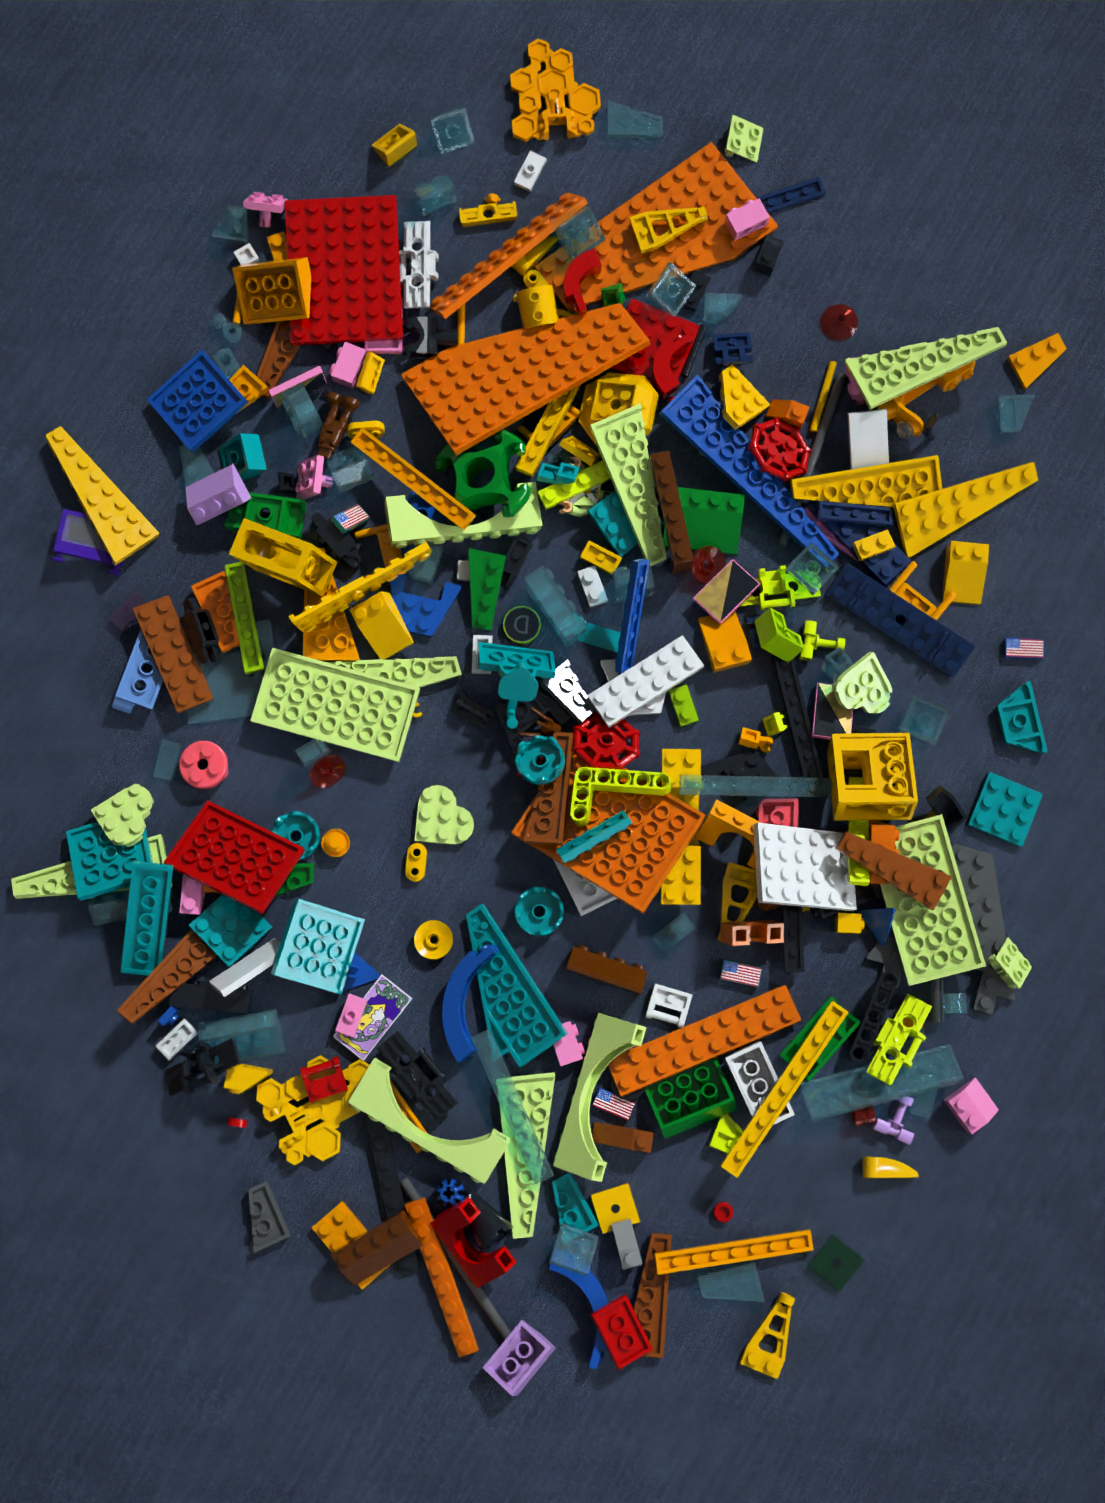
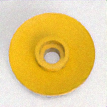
M430 920L418 927L414 936V944L417 951L423 957L439 959L450 951L453 944V935L445 923ZM433 936H436L438 939L435 944L430 941Z

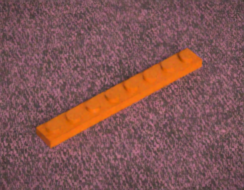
M423 1197L405 1204L409 1219L423 1243L420 1250L459 1357L477 1352L479 1348L440 1238L430 1225L433 1219L426 1199Z

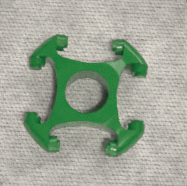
M502 429L494 434L495 440L499 442V445L478 452L460 453L457 456L450 446L446 444L434 461L435 469L437 472L442 473L448 467L455 468L457 477L455 499L470 511L488 505L505 504L504 508H502V515L507 518L516 516L522 510L531 496L530 487L528 484H521L517 491L512 492L508 481L511 456L514 454L524 456L526 452V445L521 439ZM483 470L495 471L494 477L489 484L482 488L471 487L474 476Z

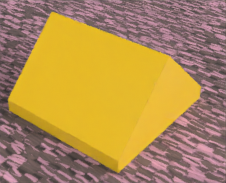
M399 123L371 146L385 164L390 167L417 146L416 133L414 130Z

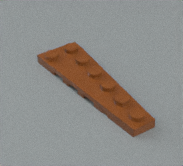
M290 320L277 321L257 373V377L270 389L278 386L301 346L291 345ZM269 391L262 395L263 397L271 398Z
M554 732L553 737L564 752V769L554 781L539 785L538 794L533 804L532 815L529 818L524 836L525 844L563 846L574 740L573 733Z
M849 832L843 833L835 847L836 850L930 910L935 909L952 878L948 874Z
M191 929L117 1009V1013L132 1025L218 956Z
M651 1233L633 1309L653 1350L643 1355L644 1357H664L669 1273L657 1274L654 1253L671 1251V1234Z

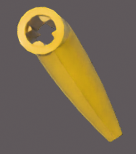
M551 236L545 238L511 267L524 277L528 271L532 270L558 240V237Z
M862 1157L863 1178L919 1177L917 1171L902 1162L882 1157Z

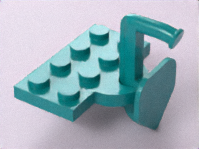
M478 642V669L498 672L501 677L498 694L501 698L508 699L506 723L509 728L514 729L518 725L515 717L517 702L532 701L537 695L539 685L535 676L544 679L555 678L556 669L553 651Z

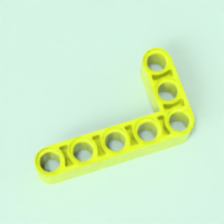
M581 767L575 773L570 815L575 825L579 827L585 826L590 820L593 790L663 796L671 791L670 778L667 774L659 772ZM582 776H589L587 781H580ZM602 777L609 778L605 783L599 782ZM621 779H628L627 783L619 784ZM641 780L648 781L644 786L638 785V782ZM661 781L667 783L664 787H658L657 784ZM581 794L587 795L584 800L578 799ZM579 812L585 813L584 817L580 819L576 818V815Z

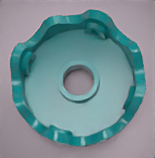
M535 735L531 740L527 742L522 741L518 745L515 762L518 771L526 781L541 785L550 783L560 776L564 769L565 756L561 746L554 737ZM544 757L546 762L543 765H537L536 761L538 758Z
M292 811L275 820L272 832L292 841L291 834L294 831H300L301 839L294 843L304 847L305 852L299 859L302 860L312 855L318 848L320 829L309 815Z
M533 887L525 891L519 897L515 907V916L520 927L527 933L535 936H544L555 931L559 927L564 914L563 904L559 896L554 891L544 887ZM542 906L545 909L544 916L536 917L534 915L535 907Z

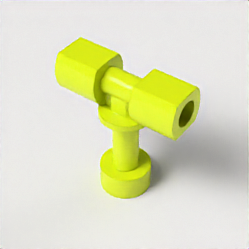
M808 620L804 622V650L800 652V660L811 661L813 649L817 650L818 646L833 648L835 653L843 654L845 639L837 638L836 641L819 639V635L815 634L817 622Z

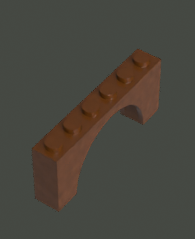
M664 451L650 454L649 460H651L654 484L665 523L671 574L690 571L694 560L670 452Z

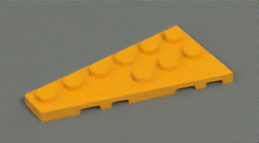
M318 548L326 554L324 548ZM333 574L323 597L336 595L335 591L338 589ZM304 590V607L318 605V602L323 597ZM337 611L330 620L326 622L321 621L314 630L303 633V656L319 661L360 660L345 611Z

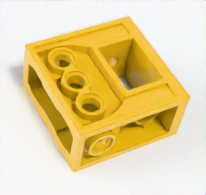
M245 518L229 552V555L259 573L321 597L324 596L337 565V561L313 544Z
M910 733L832 734L827 750L834 821L911 820L918 803ZM843 769H862L864 785H845Z

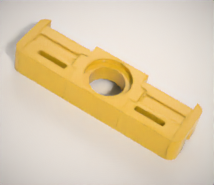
M513 201V204L507 203L497 206L496 203L478 205V208L459 209L462 227L517 220L515 201ZM486 210H491L493 216L486 218L483 216V213Z

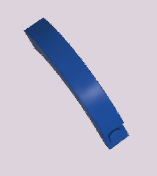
M487 944L478 952L470 951L453 971L445 990L442 1007L443 1027L448 1045L458 1063L466 1061L479 1050L467 1027L465 1000L468 988L475 974L485 963L500 952L496 945L488 946Z
M554 1247L549 1270L558 1272L575 1282L589 1299L593 1311L608 1304L604 1289L593 1272L575 1256ZM596 1327L594 1344L588 1365L590 1368L597 1370L598 1364L601 1365L604 1358V1352L601 1351L608 1350Z

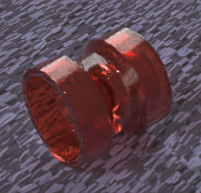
M867 1104L861 1108L859 1106L852 1107L855 1127L862 1126L863 1123H876L872 1104Z

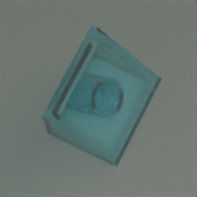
M465 107L429 118L431 132L440 155L475 143Z

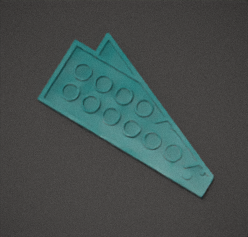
M480 904L466 914L472 950L478 952L487 944L488 946L496 945L500 950L477 972L492 1057L494 1061H497L510 1052L520 1068L564 1038L568 1033L485 905Z

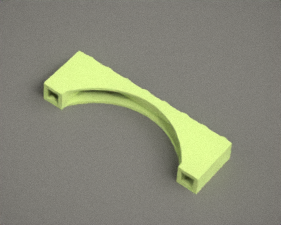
M536 482L519 483L516 485L514 491H517L521 484H528L531 493L529 500L516 516L503 517L501 510L494 517L479 524L470 525L465 530L458 526L446 525L429 519L413 508L406 501L405 495L386 497L384 504L390 545L396 546V548H405L409 544L419 546L425 542L442 544L447 540L461 542L466 538L480 540L485 536L498 538L504 534L517 536L523 532H527V534L538 533L543 525Z
M598 1013L588 1042L589 1046L586 1056L583 1059L581 1073L577 1079L576 1090L572 1096L571 1107L566 1116V1124L560 1137L558 1151L555 1154L554 1167L589 1180L602 1182L607 1162L602 1160L591 1134L589 1112L592 1093L600 1075L617 1056L636 1045H642L647 1027Z
M374 1058L348 1101L351 1107L356 1111L365 1112L375 1122H382L388 1130L392 1132L397 1131L402 1134L406 1141L417 1143L423 1151L432 1152L440 1161L449 1162L458 1172L469 1174L470 1178L475 1182L485 1184L507 1148L510 1138L494 1128L491 1133L467 1140L441 1139L422 1131L404 1115L396 1102L390 1083L389 1071L391 1067Z

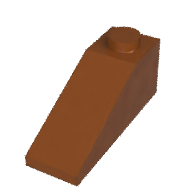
M594 1122L592 1137L595 1143L651 1153L654 1133L648 1130Z

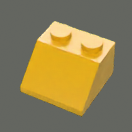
M240 1063V1065L227 1070L224 1088H228L229 1093H243L273 1074V1069Z

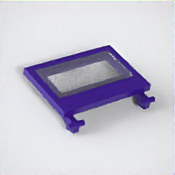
M63 509L54 552L58 554L57 557L53 556L52 560L58 563L64 562L61 556L65 554L113 565L114 569H109V573H113L112 575L115 576L120 575L121 571L117 570L118 567L123 566V561L116 566L112 563V558L108 551L106 552L100 536L98 537L96 529L87 515Z

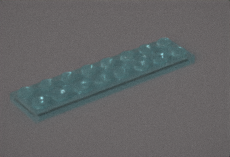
M948 1044L916 1053L912 1060L911 1068L901 1066L891 1086L866 1073L868 1065L811 1080L810 1082H803L800 1084V1089L811 1122L958 1084L964 1082V1077L952 1047Z

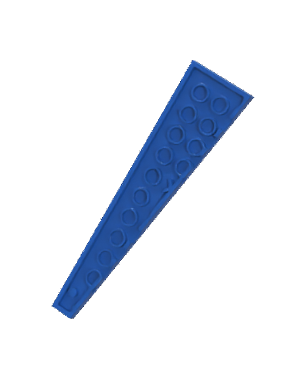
M697 374L660 412V415L826 569L839 555L838 551L820 531L816 523L811 521L805 514L804 508L800 507L792 498V493L788 492L782 485L781 479L765 471H760V466L752 452L748 450L750 441L743 431L735 430L723 418V406L714 399L710 389Z

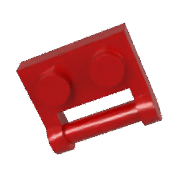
M338 1056L321 1064L300 1068L310 1102L348 1090ZM335 1067L337 1073L310 1081L309 1075Z

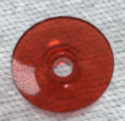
M835 304L828 307L821 317L823 332L834 340L850 338L858 326V318L854 310L843 304ZM841 317L844 321L839 322L837 318Z
M714 546L701 547L693 555L694 561L691 571L699 582L708 584L726 566L723 552ZM705 561H707V563H708V565H707L706 567H704V562H705Z
M326 756L317 761L311 768L309 774L310 781L319 788L330 787L342 779L346 771V764L339 756Z

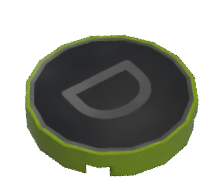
M518 606L509 610L505 615L503 627L505 634L512 642L527 644L539 635L541 623L538 614L533 609L526 606Z

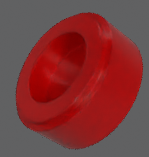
M229 1118L227 1119L226 1126L246 1128L247 1121Z
M727 1202L717 1203L713 1209L714 1217L719 1222L725 1223L730 1221L733 1217L732 1206Z

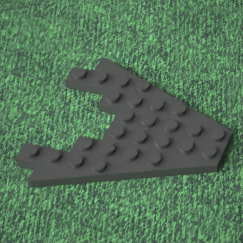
M953 844V854L986 964L985 967L974 969L981 971L972 1009L993 1014L997 996L1015 1001L1014 989L1007 986L1003 978L1000 977L1001 973L998 974L996 972L997 969L995 970L990 965V960L988 959L992 954H998L1006 940L993 854ZM891 926L886 945L882 946L877 941L865 959L882 963L881 973L887 970L892 971L897 976L896 988H898L903 965ZM885 975L883 978L885 985H891L894 982L892 975Z

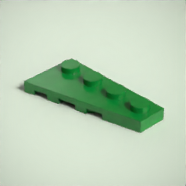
M468 548L472 627L491 631L506 556Z

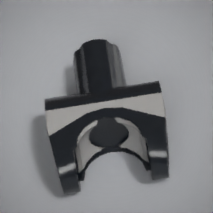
M413 317L403 321L405 329H410L420 335L417 342L402 348V353L406 356L431 358L434 355L438 356V346L452 347L458 345V329H438V319L435 317Z

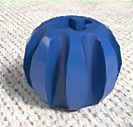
M452 1178L450 1184L448 1179L441 1181L443 1188L437 1186L436 1191L440 1192V1196L436 1197L438 1203L443 1200L442 1207L447 1209L450 1203L454 1206L458 1203V1199L462 1201L465 1197L460 1194L465 1189L463 1185L457 1187L458 1180ZM450 1190L454 1191V1195L451 1196V1199L450 1196H447L446 1194Z

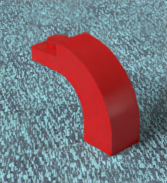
M595 248L577 256L569 265L564 277L565 302H571L574 313L577 312L579 316L587 313V307L579 287L584 279L601 272L602 264Z
M689 333L684 336L682 334L679 335L673 342L668 337L659 346L655 354L652 378L655 388L663 400L679 389L680 382L672 373L670 362L676 355L691 346L693 338Z

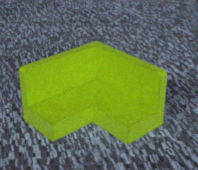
M770 607L755 620L762 649L786 662H790L804 650L801 636L787 628L784 615Z

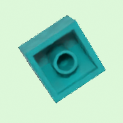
M240 433L219 447L223 468L234 464L242 480L256 477L267 470L259 434Z

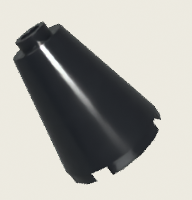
M471 1193L465 1198L470 1197L481 1213L469 1225L480 1251H485L490 1248L489 1243L499 1242L512 1231L513 1226L479 1194L474 1195Z

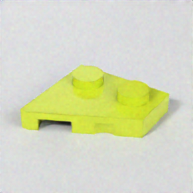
M728 1113L720 1116L709 1144L710 1147L726 1154L729 1153L743 1132Z

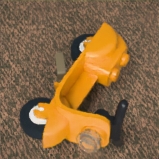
M976 360L871 410L886 409L887 421L891 419L895 421L898 427L896 431L901 438L908 439L911 435L919 437L923 433L929 441H933L935 436L932 433V429L940 418V413L934 412L928 419L927 413L924 410H919L914 414L905 405L936 384L943 392L948 389H954L963 379L968 380L974 374ZM864 400V404H865L867 410L869 411L870 409H869V407H868L866 401Z

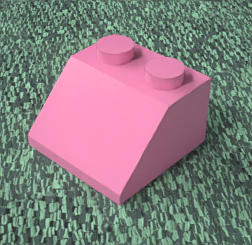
M976 1077L944 1099V1102L969 1134L975 1133L986 1125L999 1110Z

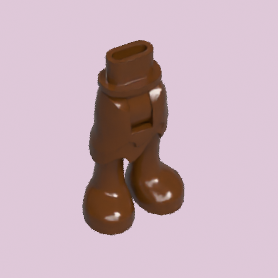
M327 391L325 399L330 404L327 418L320 428L317 444L319 449L316 455L324 456L325 459L330 460L332 453L336 452V448L347 431V422L351 414L358 409L360 402L353 397L344 396L343 398L337 393ZM342 405H343L340 418H339V420L337 421V420H336L337 415H338V413H339V411H340V409H341V407H342Z

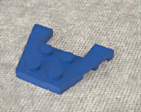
M407 573L398 575L397 578L390 581L391 596L409 633L432 638L449 608L453 605L454 600L461 592L462 586L445 582L442 598L439 601L403 593Z

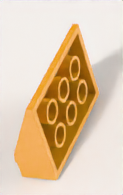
M308 257L244 264L232 268L244 325L309 318L311 272Z

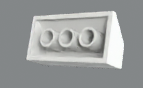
M761 1041L750 1044L725 1058L752 1117L778 1080ZM789 1102L774 1124L795 1115Z

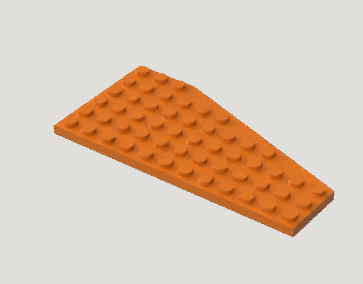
M710 142L537 264L535 270L540 272L549 285H553L555 296L569 312L573 309L571 302L566 303L564 299V277L571 262L583 252L595 248L602 264L601 272L584 279L579 287L585 305L588 306L590 303L603 300L602 288L622 283L623 292L627 294L643 289L651 284L691 274L694 270L701 271V269L712 265L733 261L763 240L766 235H770L777 230L778 225L769 215L770 218L767 226L738 240L733 239L725 224L727 212L733 208L738 209L749 200L755 201L757 198L715 145ZM705 207L708 221L695 225L658 249L641 254L629 217L647 211ZM677 216L671 219L674 228L687 223L684 216ZM664 220L652 222L656 236H661L669 230L668 223Z
M618 303L587 311L586 314L580 316L575 314L560 318L556 323L528 329L521 328L448 347L438 353V356H432L402 373L401 376L457 456L649 346L650 340L622 304Z

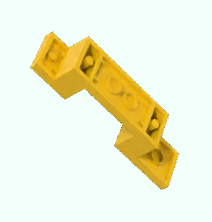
M662 749V769L660 773H665L670 778L671 791L669 794L699 811L701 749ZM661 781L660 787L666 786L667 783ZM699 829L662 884L661 905H701V846H699V839L695 838Z

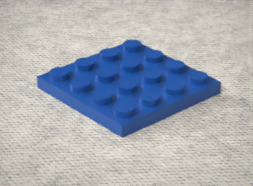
M203 350L199 351L147 399L192 453L248 403Z

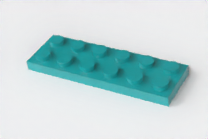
M135 860L132 863L121 973L149 976L163 960L174 865Z

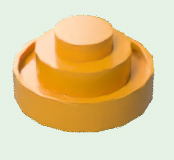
M331 829L322 838V849L331 857H341L350 848L349 836L340 829Z

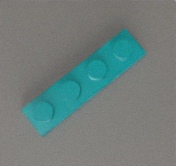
M622 810L557 848L556 851L564 863L572 861L577 855L591 850L599 842L608 840L616 832L625 830L632 822L629 816Z

